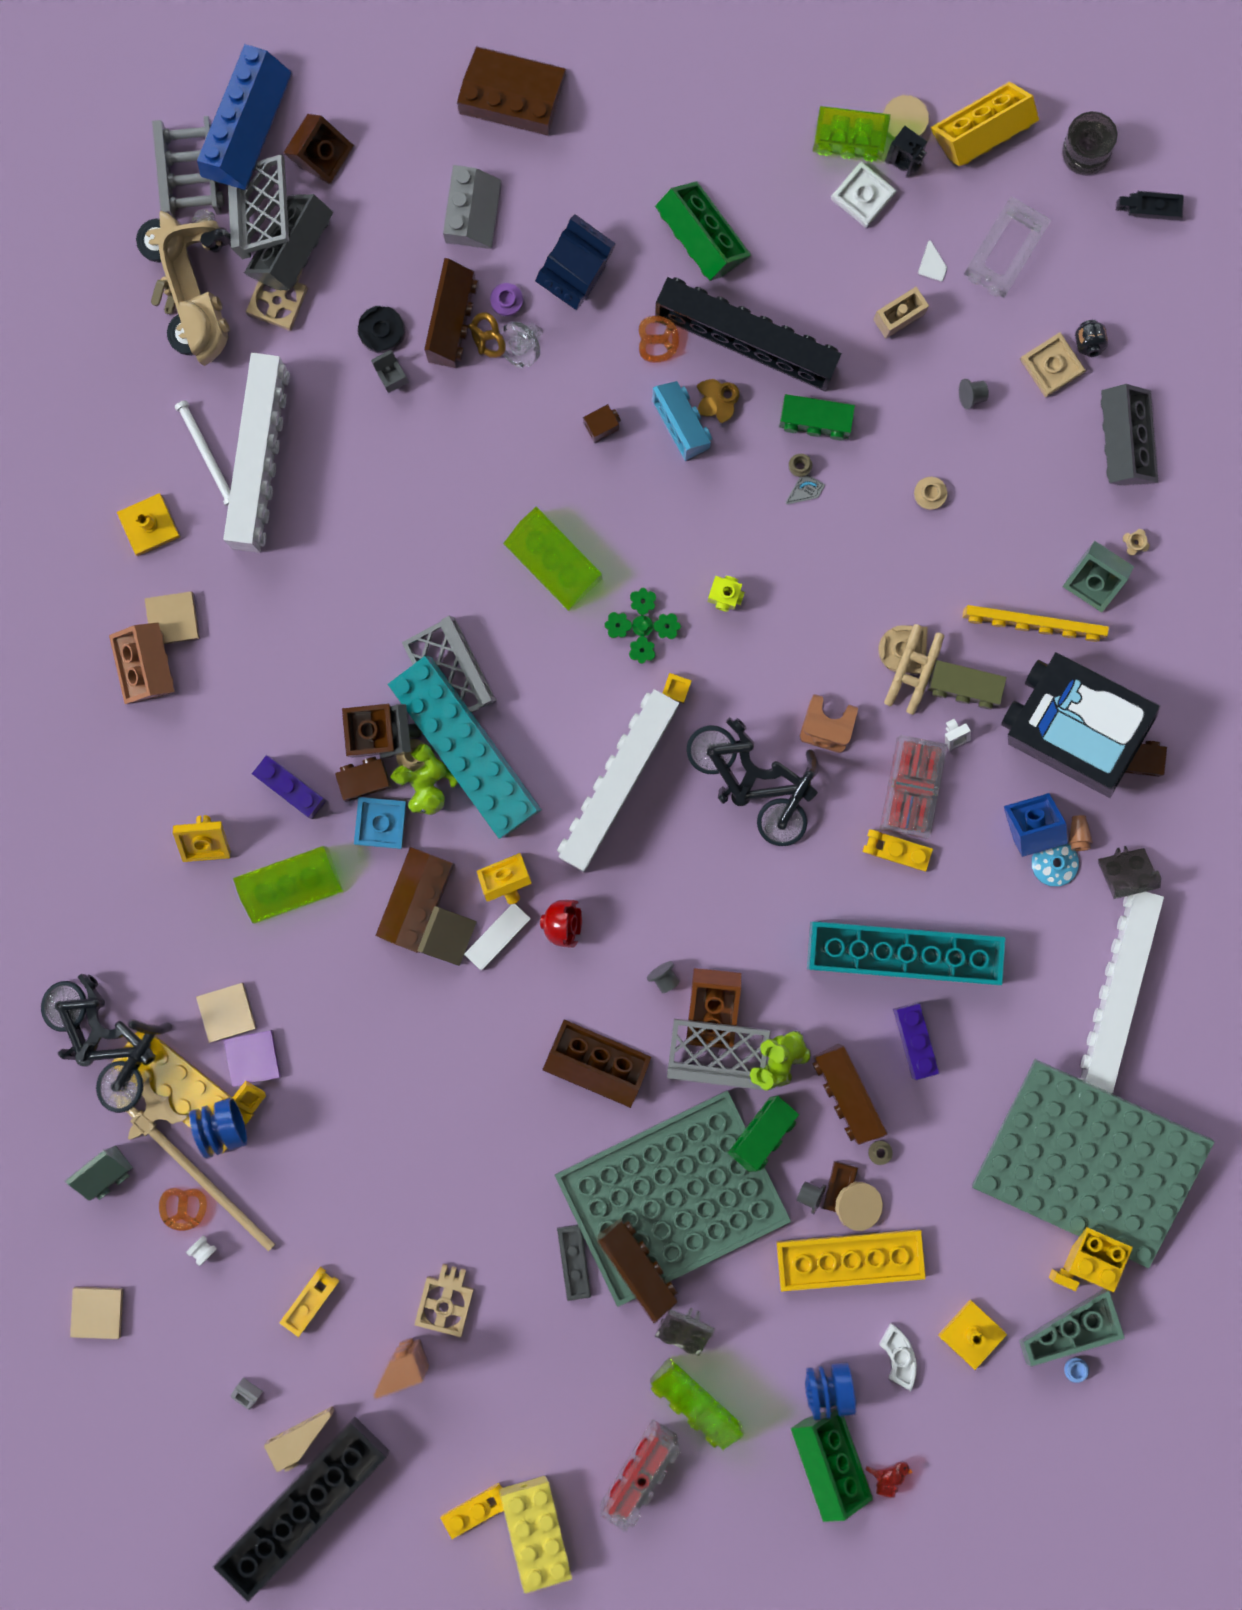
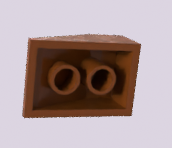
M694 968L688 1020L736 1026L741 994V973ZM687 1026L686 1039L694 1034L689 1026ZM705 1029L699 1034L706 1044L718 1037L713 1029ZM729 1032L723 1037L730 1047L734 1045L736 1032ZM697 1036L686 1044L704 1046ZM721 1039L711 1046L728 1049Z

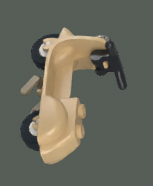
M207 209L197 211L192 218V223L183 225L170 214L160 211V219H151L143 223L136 236L137 248L140 253L150 261L162 262L166 275L157 280L151 304L159 306L164 292L168 296L164 312L168 315L172 314L176 305L178 315L173 317L168 324V341L171 347L180 354L195 355L198 362L206 366L214 361L224 349L229 338L227 332L230 331L226 319L222 317L220 310L223 307L218 296H214L210 292L201 295L187 253V247L201 242L207 251L210 250L216 253L221 250L222 246H231L230 233L226 229L218 227L217 221H214V213L209 212Z

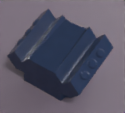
M574 214L570 218L566 229L562 231L554 249L547 256L545 264L539 270L535 282L577 310L584 300H587L603 273L616 243Z

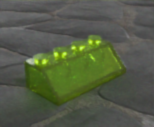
M537 506L517 524L503 543L568 611L602 580V573Z
M327 846L315 848L233 878L240 901L253 924L343 892Z
M670 1357L650 1378V1385H652L650 1389L660 1399L664 1396L670 1402L669 1407L676 1414H684L688 1418L687 1423L695 1431L700 1429L706 1434V1441L714 1448L719 1446L724 1450L744 1435L741 1422Z

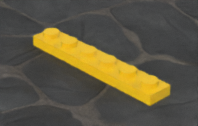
M967 605L963 609L962 618L968 619V622L973 624H982L983 621L992 622L994 627L1005 628L1006 625H1012L1019 631H1029L1030 628L1038 629L1040 634L1052 635L1053 632L1062 633V637L1076 638L1077 635L1086 637L1085 640L1091 642H1100V639L1108 636L1109 630L1108 626Z

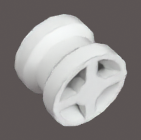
M203 1235L190 1247L186 1254L193 1256L196 1259V1264L201 1266L217 1248L214 1245H209L207 1238Z

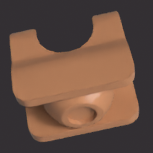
M814 694L810 700L802 725L800 740L807 744L841 753L845 750L846 745L851 739L858 707L848 705L841 718L830 719L822 710L823 697Z

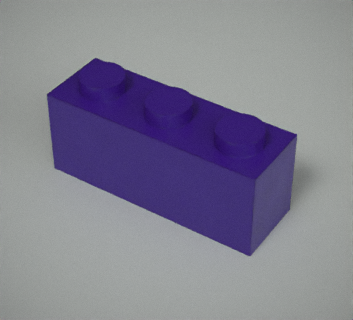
M268 755L263 758L252 772V775L310 819L314 818L327 801Z
M912 1003L894 1008L893 1012L912 1079L919 1080L939 1074L920 1003Z

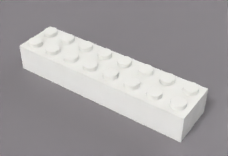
M252 352L250 356L223 538L235 550L260 553L261 546L264 547L266 542V533L263 530L264 523L269 521L267 503L268 500L272 499L273 487L270 486L271 477H275L276 463H273L274 455L278 454L280 447L277 435L278 431H281L283 427V417H280L281 408L286 406L284 387L289 384L290 372L287 371L286 365L280 356Z
M655 689L651 694L647 692L640 704V708H642L639 715L637 713L634 714L628 728L631 729L629 734H623L617 744L619 751L616 757L611 755L605 765L607 770L605 776H599L593 786V790L596 792L592 798H586L581 807L584 813L580 819L577 817L574 819L569 828L572 834L568 840L564 838L557 849L560 853L558 857L582 872L586 871L678 709V702Z

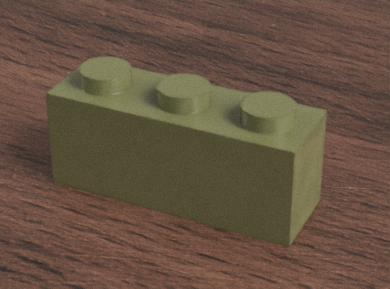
M937 660L930 675L927 691L933 692L932 695L935 697H956V702L969 704L972 701L979 703L978 707L992 710L993 707H997L1001 703L1007 677Z

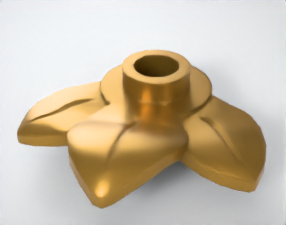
M708 379L696 386L698 391L704 396L697 409L700 415L706 417L716 415L720 423L728 421L733 416L734 404L740 396L739 389L735 384L730 382L722 384L716 379ZM724 392H731L732 397L725 398L723 395Z

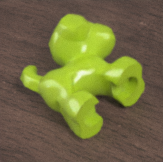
M421 743L412 751L411 755L418 761H424L425 765L416 771H411L406 766L401 765L394 770L390 777L395 783L405 785L409 782L414 788L415 794L408 803L411 812L434 815L445 804V796L440 789L434 786L435 783L444 777L449 780L450 787L454 788L458 782L443 762L436 759L431 748Z
M792 1031L785 1036L779 1035L773 1040H765L761 1044L760 1050L764 1056L769 1057L768 1063L764 1068L751 1069V1082L759 1085L763 1090H771L775 1087L790 1084L792 1064H805L811 1058L810 1050L806 1047L803 1035L799 1031Z

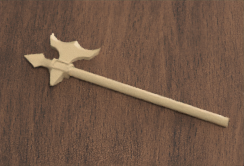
M148 1078L143 1084L142 1093L146 1102L145 1112L143 1110L139 1111L135 1107L126 1111L132 1117L130 1122L133 1124L130 1128L128 1139L131 1140L139 1137L141 1134L144 1136L149 1134L269 1252L275 1244L156 1128L155 1120L162 1119L174 1124L183 1121L187 1116L179 1115L171 1109L168 1096H160L153 1092ZM114 1093L118 1108H123L132 1102V1098Z

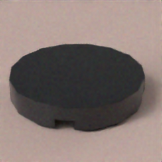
M374 306L367 309L360 316L358 335L362 344L370 351L385 353L396 349L402 342L405 334L404 323L400 314L393 308Z

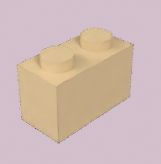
M914 287L876 311L873 320L885 339L925 315L929 305L918 288Z

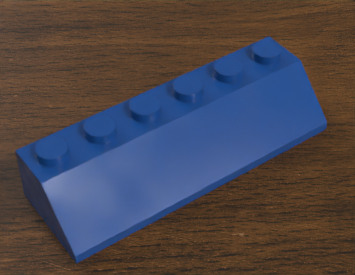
M244 44L197 159L201 177L246 190L292 75V72L267 50Z

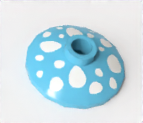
M1065 844L1034 853L1031 867L1034 875L1041 883L1059 887L1069 883L1075 877L1079 868V859L1076 851L1071 850V845ZM1055 858H1058L1061 861V865L1059 867H1055L1053 865V861Z

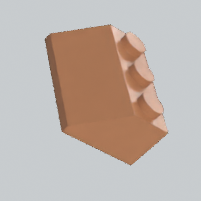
M159 622L133 625L109 635L125 704L157 698L174 692L173 679L170 675L168 656L165 653L163 634L160 630Z
M409 1338L399 1342V1346L391 1357L375 1390V1399L423 1382L429 1364L420 1339L413 1341V1338Z

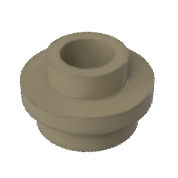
M796 454L790 459L789 471L794 476L804 477L811 472L812 461L807 455ZM802 463L805 467L798 469L796 465Z
M875 1141L868 1149L870 1160L877 1165L887 1164L893 1155L891 1146L885 1141ZM878 1149H884L885 1155L883 1157H877L876 1152Z

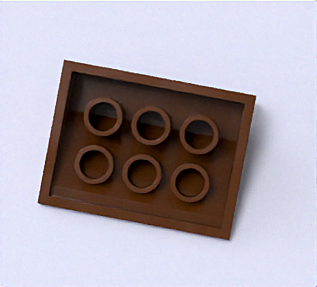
M476 46L458 96L457 106L459 114L549 136L566 68Z

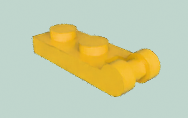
M869 829L867 834L869 839L867 845L863 847V853L926 872L932 848ZM878 840L884 842L882 850L876 848Z
M321 1266L279 1322L297 1337L301 1335L340 1281L336 1277L332 1278L325 1273L326 1270ZM318 1281L326 1285L324 1291L315 1286Z
M496 1483L440 1516L451 1539L495 1514L504 1511L499 1490L502 1489L500 1483ZM490 1497H494L496 1504L493 1506L488 1501Z

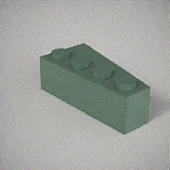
M1102 1289L1019 1340L1026 1364L1032 1367L1125 1338L1109 1290Z

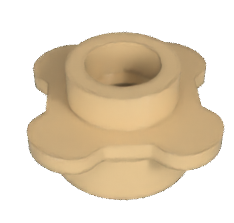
M1138 529L1132 534L1126 533L1123 535L1122 540L1126 543L1127 553L1131 556L1139 551L1146 552L1150 547L1145 531L1142 529Z

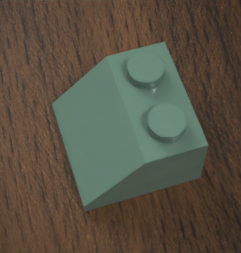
M1094 540L1067 578L1063 587L1100 612H1103L1127 582L1134 566Z
M115 1145L102 1151L65 1182L88 1201L96 1197L98 1200H101L111 1192L109 1189L111 1185L115 1182L119 1185L130 1177L128 1172L133 1167Z

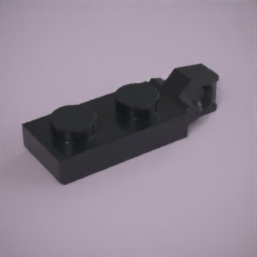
M1137 191V193H1131L1130 197L1120 196L1116 201V210L1129 211V215L1134 217L1180 221L1183 218L1184 195Z

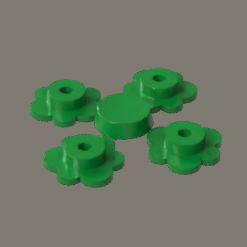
M641 588L639 592L634 591L630 595L632 601L631 608L637 610L641 616L636 617L633 623H631V621L626 620V614L612 612L608 615V621L605 622L604 626L608 629V635L611 638H617L618 636L623 638L627 634L626 631L632 628L634 633L640 637L637 641L630 643L629 657L632 660H638L640 664H644L646 660L650 661L655 657L654 643L648 642V639L644 636L649 635L654 628L655 631L659 632L660 638L674 639L681 625L677 622V616L674 613H670L667 616L665 614L659 615V620L655 621L654 624L649 617L644 616L649 610L655 608L656 594L652 591L647 592L646 588Z

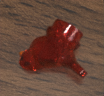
M903 1461L882 1469H874L866 1466L865 1469L874 1475L878 1481L875 1485L877 1487L876 1494L889 1498H895L898 1486L903 1484L905 1476L913 1473L909 1465Z

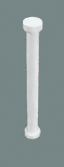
M181 401L175 405V409L181 413L225 499L223 501L224 505L228 506L231 490L188 408L190 406L188 401Z

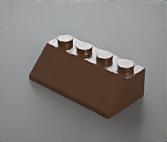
M444 258L424 350L428 363L456 368L457 361H462L464 348L461 347L462 339H466L468 335L469 325H466L467 316H472L474 303L471 302L472 294L477 293L479 281L476 280L473 270L449 258Z
M410 847L375 936L413 952L420 953L417 951L434 906L438 907L454 863Z
M563 1020L542 1070L631 1108L652 1057L567 1020Z
M838 1043L814 1055L815 1062L812 1065L818 1076L823 1075L826 1081L823 1087L828 1097L833 1096L837 1105L834 1106V1110L839 1119L844 1118L848 1126L844 1130L849 1140H855L860 1145L887 1135L845 1047Z
M620 1218L598 1234L597 1242L653 1323H656L677 1303L675 1295L678 1294V1291L671 1281L666 1283L661 1275L664 1274V1271L657 1261L652 1263L648 1257V1254L651 1252L643 1241H637L634 1236L637 1232L630 1221L624 1222Z

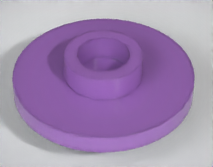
M503 283L493 289L490 303L497 314L511 316L521 309L523 296L517 286Z

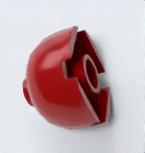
M558 900L547 908L545 915L541 916L540 927L544 930L545 936L552 944L574 948L577 945L578 941H574L575 935H580L582 927L581 908H576V904L579 903L578 901Z

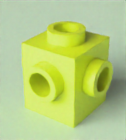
M715 576L707 602L715 604V608L721 611L729 612V609L734 610L736 604L741 606L745 592L741 591L742 584L738 583V579L731 576H725V578ZM724 592H728L730 595L726 596Z

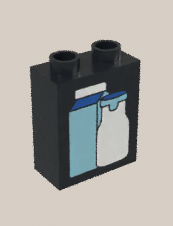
M1055 652L1049 664L1038 659L1025 681L1026 686L1034 689L1026 704L1023 705L1014 700L1002 720L1001 726L1010 730L1008 733V745L1111 798L1158 717L1160 705Z

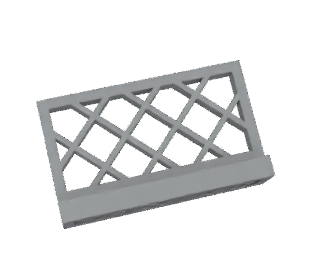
M282 155L257 161L254 171H257L258 174L251 183H248L246 190L228 185L231 249L242 259L250 258L253 251L289 242L285 159ZM277 165L278 169L273 176L268 175L267 172L271 166ZM265 176L269 181L261 190L256 186ZM274 184H277L279 190L274 197L268 195V192ZM256 190L259 194L253 203H250L248 197ZM266 197L271 201L262 211L258 206ZM277 204L280 206V211L273 218L269 213ZM256 210L260 215L252 224L249 218ZM268 218L272 222L263 232L259 227ZM276 226H280L281 235L271 237L270 235ZM256 231L262 234L257 242L251 243V238Z
M447 616L441 619V622L402 642L412 664L417 662L416 657L421 659L427 655L430 644L441 648L438 660H434L439 668L442 665L452 669L448 681L452 687L462 690L460 696L462 700H464L466 691L475 695L478 703L472 707L467 706L470 712L496 702L455 617ZM442 628L445 634L442 645L431 642L433 633ZM428 635L427 640L421 639ZM418 640L425 642L422 656L414 654L410 644ZM447 642H449L451 648L446 647ZM445 649L453 651L456 656L453 666L441 663ZM458 662L462 669L457 668ZM456 670L463 672L466 676L464 687L452 684Z
M674 1018L667 1078L763 1090L759 1085L751 1082V1070L744 1063L753 1056H756L760 1061V1068L766 1066L767 1056L762 1054L760 1057L758 1055L761 1051L760 1047L754 1050L747 1040L754 1034L764 1035V1042L769 1039L770 1030ZM678 1025L689 1026L694 1034L683 1041L677 1034ZM705 1029H713L718 1037L706 1044L699 1034ZM729 1032H737L741 1040L730 1047L723 1037ZM697 1036L704 1047L693 1054L686 1044ZM721 1039L728 1050L717 1057L710 1047ZM676 1040H678V1041L680 1042V1044H679L677 1047H676ZM745 1042L752 1053L741 1060L734 1050ZM684 1047L691 1057L685 1062L674 1061L675 1052ZM708 1050L715 1060L709 1065H702L697 1057ZM729 1053H732L739 1062L732 1068H726L720 1061Z

